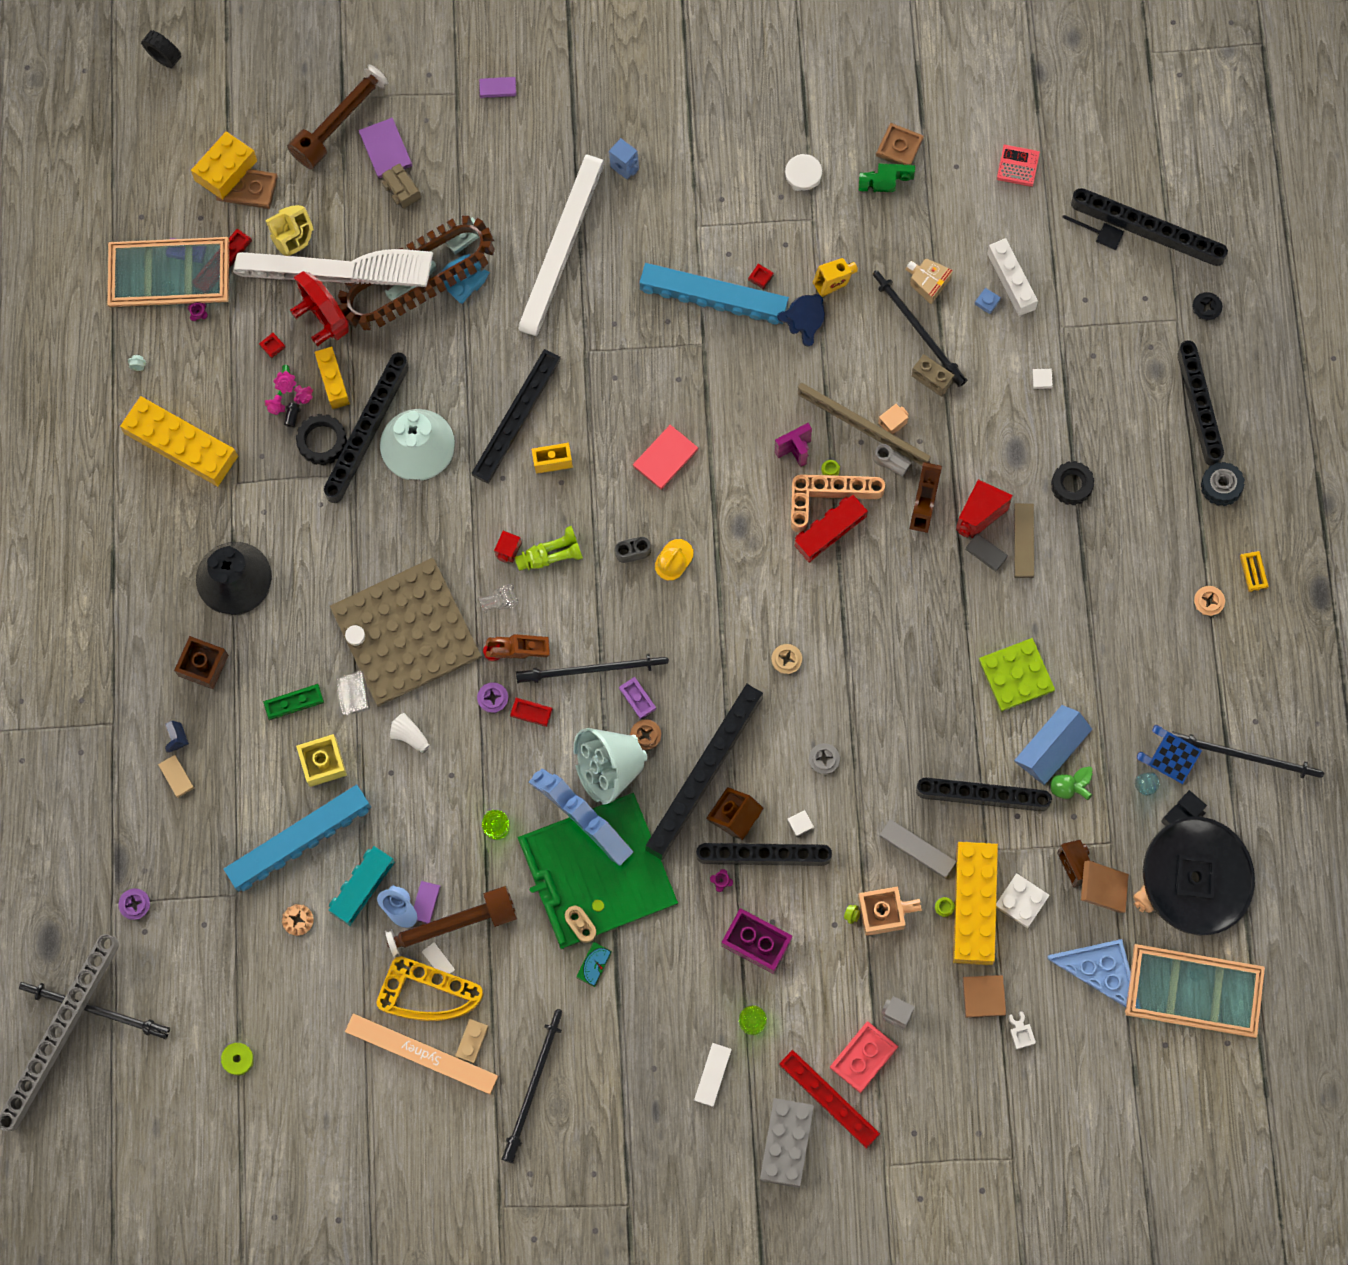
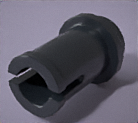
M289 403L286 406L287 413L283 425L295 428L298 412L301 411L300 405Z

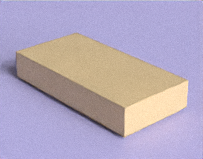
M176 755L158 764L177 798L194 789Z

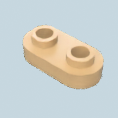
M578 906L569 907L565 912V920L581 942L589 943L593 941L596 936V928L582 908ZM573 914H577L579 918L577 920H572L571 916ZM584 930L590 931L588 936H584L582 933Z

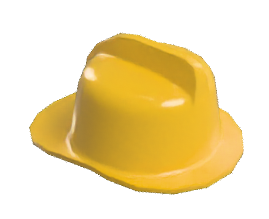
M682 539L670 541L656 559L655 570L657 574L665 580L679 578L692 561V546Z

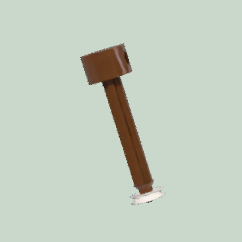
M368 65V69H364L367 77L363 78L356 88L313 133L302 129L287 144L289 152L299 163L310 170L313 169L327 155V150L323 143L376 89V85L384 88V84H388L386 77L376 67Z
M507 885L483 893L486 902L484 904L403 932L400 931L397 936L394 935L392 929L390 932L385 930L387 946L390 948L393 957L395 958L397 954L400 956L399 947L406 948L489 918L492 919L494 927L517 920L516 910Z

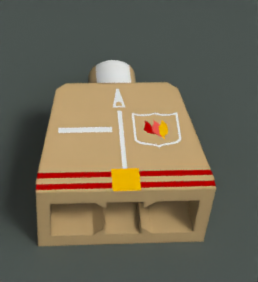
M925 259L920 266L910 261L906 267V271L912 274L910 285L930 304L934 302L950 281L953 270L929 259Z

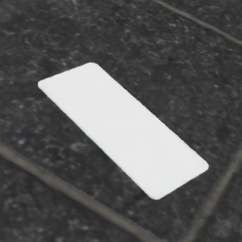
M432 943L422 951L435 969L449 974L455 970L435 943Z

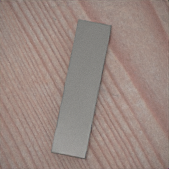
M891 819L879 835V837L945 879L956 863L954 859Z

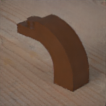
M923 462L909 529L928 533L942 466Z

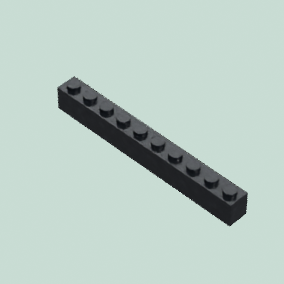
M746 683L647 842L646 851L661 860L664 859L763 699V692Z

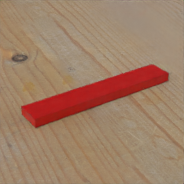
M791 1050L779 1063V1066L866 1149L880 1135L865 1118L794 1050Z

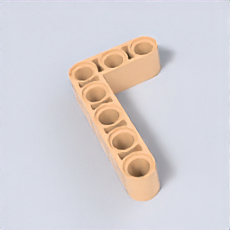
M795 476L792 482L791 528L798 533L807 529L809 497L845 498L847 496L849 498L854 495L857 499H880L885 491L884 480L879 477ZM798 483H803L805 487L800 489L797 488L796 485ZM822 484L824 485V488L817 489L815 485ZM840 484L843 486V489L837 490L834 488V485ZM860 485L862 489L855 490L853 489V486ZM872 486H880L881 490L874 491ZM797 501H803L805 505L799 507L795 503ZM802 519L804 523L799 525L795 523V520Z

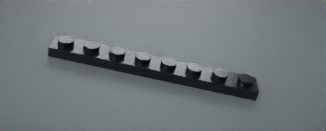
M546 349L542 351L473 469L472 476L489 484L559 364L560 356Z

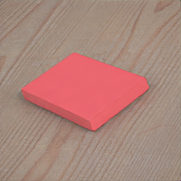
M669 425L637 459L633 467L662 490L698 451V447L672 425Z
M867 1021L829 1068L861 1094L899 1046Z

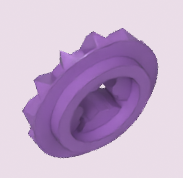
M485 684L478 692V704L487 713H496L503 710L507 704L508 693L501 684ZM491 691H493V694L496 697L498 696V698L495 699V705H493L491 700H487L491 697Z
M129 889L119 899L121 914L130 920L140 919L147 914L150 908V899L141 889ZM133 898L137 902H142L137 905V911L133 907H128L133 904Z

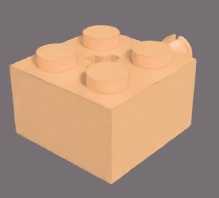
M898 887L863 892L858 895L865 936L903 930L905 928L904 914L922 911L920 899L902 902ZM879 908H882L883 911H886L884 915L877 913Z

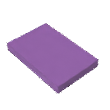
M393 118L359 130L378 179L382 178L384 172L392 169L397 164H401L404 169L412 166Z

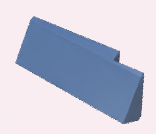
M1061 705L1017 756L1014 762L1045 786L1092 731V728L1080 712Z

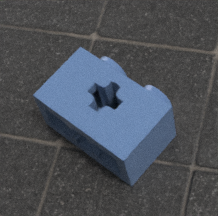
M620 138L609 150L610 167L628 179L631 175L634 176L639 169L638 151Z

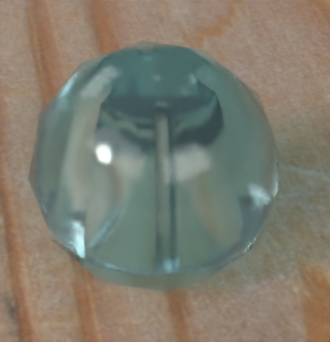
M1149 772L1136 776L1135 787L1140 794L1152 795L1159 789L1160 780L1155 773Z

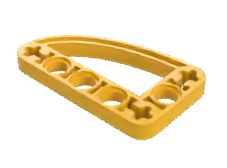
M399 956L391 963L377 998V1006L385 1013L402 1018L420 1021H443L458 1018L472 1011L480 1003L484 993L480 985ZM404 961L403 964L410 968V975L407 974V969L401 968L398 971L396 964ZM418 967L423 968L425 971L421 978L414 976V970ZM435 974L443 976V981L439 985L432 983V977ZM406 978L468 1001L456 1009L441 1012L414 1011L395 1006ZM391 979H396L399 981V986L394 990L389 989L388 982ZM453 981L461 983L459 991L451 990L450 985ZM465 984H468L467 989L473 991L477 988L479 995L471 998V994L466 991L465 995H462L465 990ZM387 990L389 993L395 994V996L390 995L389 1002L391 1005L383 1008L381 1001L387 999L388 994L384 993Z

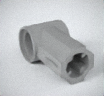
M886 444L879 445L874 454V461L877 465L885 466L901 477L905 475L912 463L892 451L891 447ZM884 452L888 457L882 458L878 453Z

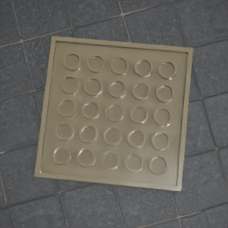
M430 558L330 605L345 640V633L349 627L357 625L364 630L365 640L362 644L354 646L349 644L347 640L346 642L377 707L482 658L434 558Z

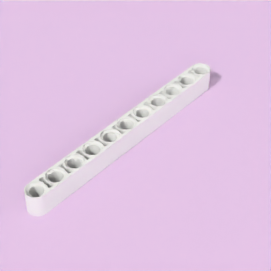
M587 154L584 157L519 324V331L533 336L539 334L604 166L603 159Z

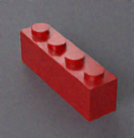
M854 495L849 498L846 496L839 502L838 507L829 509L824 514V518L820 521L818 519L810 525V529L806 532H800L795 537V548L810 563L867 517L868 510Z

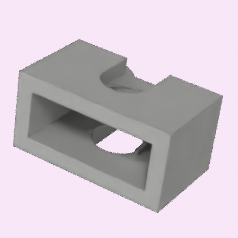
M893 996L891 1001L886 1000L881 1013L884 1014L882 1020L904 1030L915 1007Z

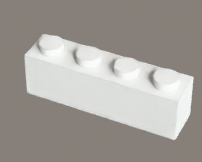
M1005 238L990 244L987 255L1018 316L1036 310L1038 300L1007 239Z

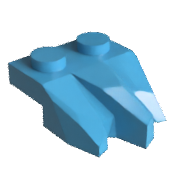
M467 254L461 256L456 260L448 263L441 272L447 270L448 268L452 267L453 265L459 263L460 261L466 259L471 255ZM478 262L474 264L477 270L475 274L470 275L468 269H464L467 276L466 279L460 281L457 274L454 275L457 282L454 286L450 287L447 280L443 281L447 291L461 304L466 301L474 290L478 291L490 273L487 270L481 271V265Z

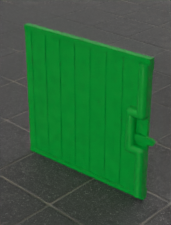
M634 793L618 798L611 803L592 808L599 817L610 824L633 851L620 866L613 862L570 817L517 837L536 884L530 888V892H539L560 949L581 942L565 920V912L571 906L582 908L595 926L597 936L678 904L661 859L646 851V844L651 834ZM601 900L604 903L603 910L595 911L592 908L593 902ZM573 914L571 916L572 920H577L579 918L577 914ZM584 930L582 934L588 936L590 931Z

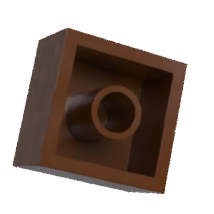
M189 636L174 671L178 677L214 689L229 655L224 648Z

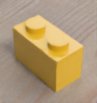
M569 443L532 448L536 474L573 468Z

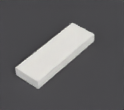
M712 1043L694 1099L695 1102L714 1107L732 1049Z

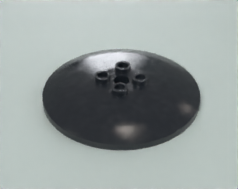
M1187 817L1166 825L1152 839L1143 863V881L1150 903L1164 921L1184 933L1204 936L1225 931L1244 916L1252 901L1255 889V872L1250 854L1242 840L1230 828L1216 820L1205 817ZM1193 872L1199 875L1198 882L1192 880L1191 875Z

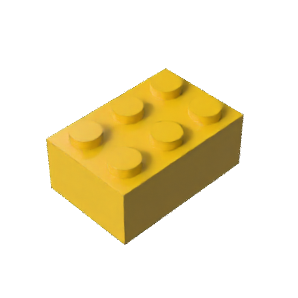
M226 131L191 169L194 181L223 200L240 179L244 177L247 170L251 169L257 162V158L252 148Z

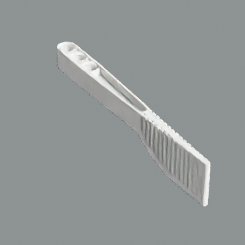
M404 249L381 250L363 255L353 261L242 252L236 255L233 273L242 277L295 280L294 277L305 271L311 273L322 282H361V284L365 282L366 284L427 287L433 252Z

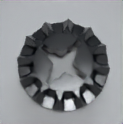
M1200 293L1195 297L1192 304L1194 314L1199 319L1206 321L1215 320L1221 314L1222 301L1213 293ZM1209 302H1211L1210 309L1204 312L1203 305L1209 304Z

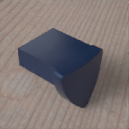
M170 721L165 724L171 739L165 746L166 753L173 752L189 744L181 722Z

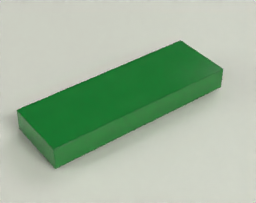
M315 684L265 700L263 703L268 720L270 721L323 704L324 700L319 684Z

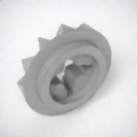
M818 744L809 754V763L818 774L827 775L834 772L840 762L839 752L830 744ZM822 752H824L827 758H831L827 760L826 766H824L823 761H819L822 758Z

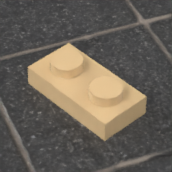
M469 1019L455 1057L475 1064L489 1026Z

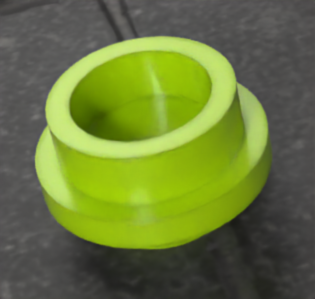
M827 460L822 464L821 472L823 475L838 476L840 466L834 460Z
M942 897L936 901L935 911L939 916L949 917L954 912L955 906L951 899Z
M849 905L847 907L844 919L849 924L858 921L861 914L859 906Z

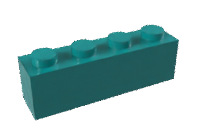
M375 846L365 852L363 862L353 869L351 879L343 883L340 888L341 893L337 898L334 897L329 904L330 908L328 911L348 926L352 925L395 863L392 857Z

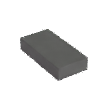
M978 533L965 549L995 572L1008 557L1007 554Z

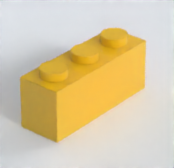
M328 347L315 351L316 360L332 410L349 405V398L333 348Z

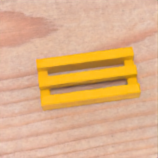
M1260 551L1241 554L1240 559L1248 591L1268 589L1269 586ZM1254 556L1256 557L1262 584H1259L1253 560ZM1246 558H1248V560H1249V564H1250V568H1251V572H1252V576H1253V580H1254V584H1255L1254 586H1253V584H1252V580H1251V576H1250V572H1249V568H1248V564H1247Z

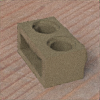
M923 354L912 369L913 378L941 397L953 383L954 374L925 354Z

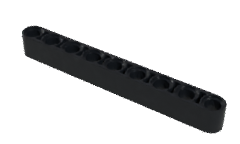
M1078 188L1073 193L1071 206L1076 211L1214 266L1222 265L1226 259L1228 249L1222 243L1087 189ZM1076 198H1082L1084 201H1078ZM1093 205H1100L1101 208H1096ZM1115 211L1118 215H1113L1111 212ZM1128 218H1133L1135 222H1130ZM1145 225L1152 226V229L1146 228ZM1162 232H1168L1170 236H1165ZM1179 239H1185L1187 243H1183ZM1197 246L1204 247V250L1198 249ZM1214 253H1220L1222 256L1218 257Z
M394 353L389 359L324 486L326 498L331 503H338L342 500L408 371V361L403 353ZM398 361L404 362L401 366L395 365ZM390 377H395V378H396V379H395L394 381H392V382H388V381H387L388 378H390ZM387 393L386 397H379L380 394ZM373 409H379L378 413L371 414ZM365 425L371 426L368 430H363L362 428ZM357 441L363 442L360 446H354ZM354 457L352 462H346L347 458ZM341 473L346 474L343 479L337 478ZM331 490H338L335 495H329Z

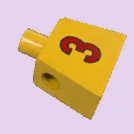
M843 258L820 265L812 283L818 293L824 297L846 286L851 275L858 272L857 265L854 262L847 264Z

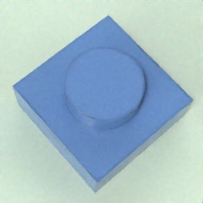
M985 288L975 301V305L990 314L999 303L1001 297Z

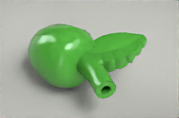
M1088 766L1079 769L1074 774V777L1066 774L1053 777L1051 781L1052 794L1062 799H1071L1076 792L1086 800H1089L1092 794L1084 787L1089 785L1092 780V767Z

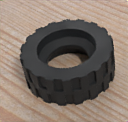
M150 30L141 41V45L146 52L167 68H173L182 57L179 49L169 39L154 30Z
M1077 461L1061 464L1055 470L1051 481V489L1054 492V496L1066 505L1083 503L1091 495L1094 487L1092 471L1089 470V467ZM1066 476H1078L1082 481V487L1076 492L1068 491L1063 485Z

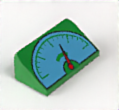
M593 942L576 978L595 987L612 951Z

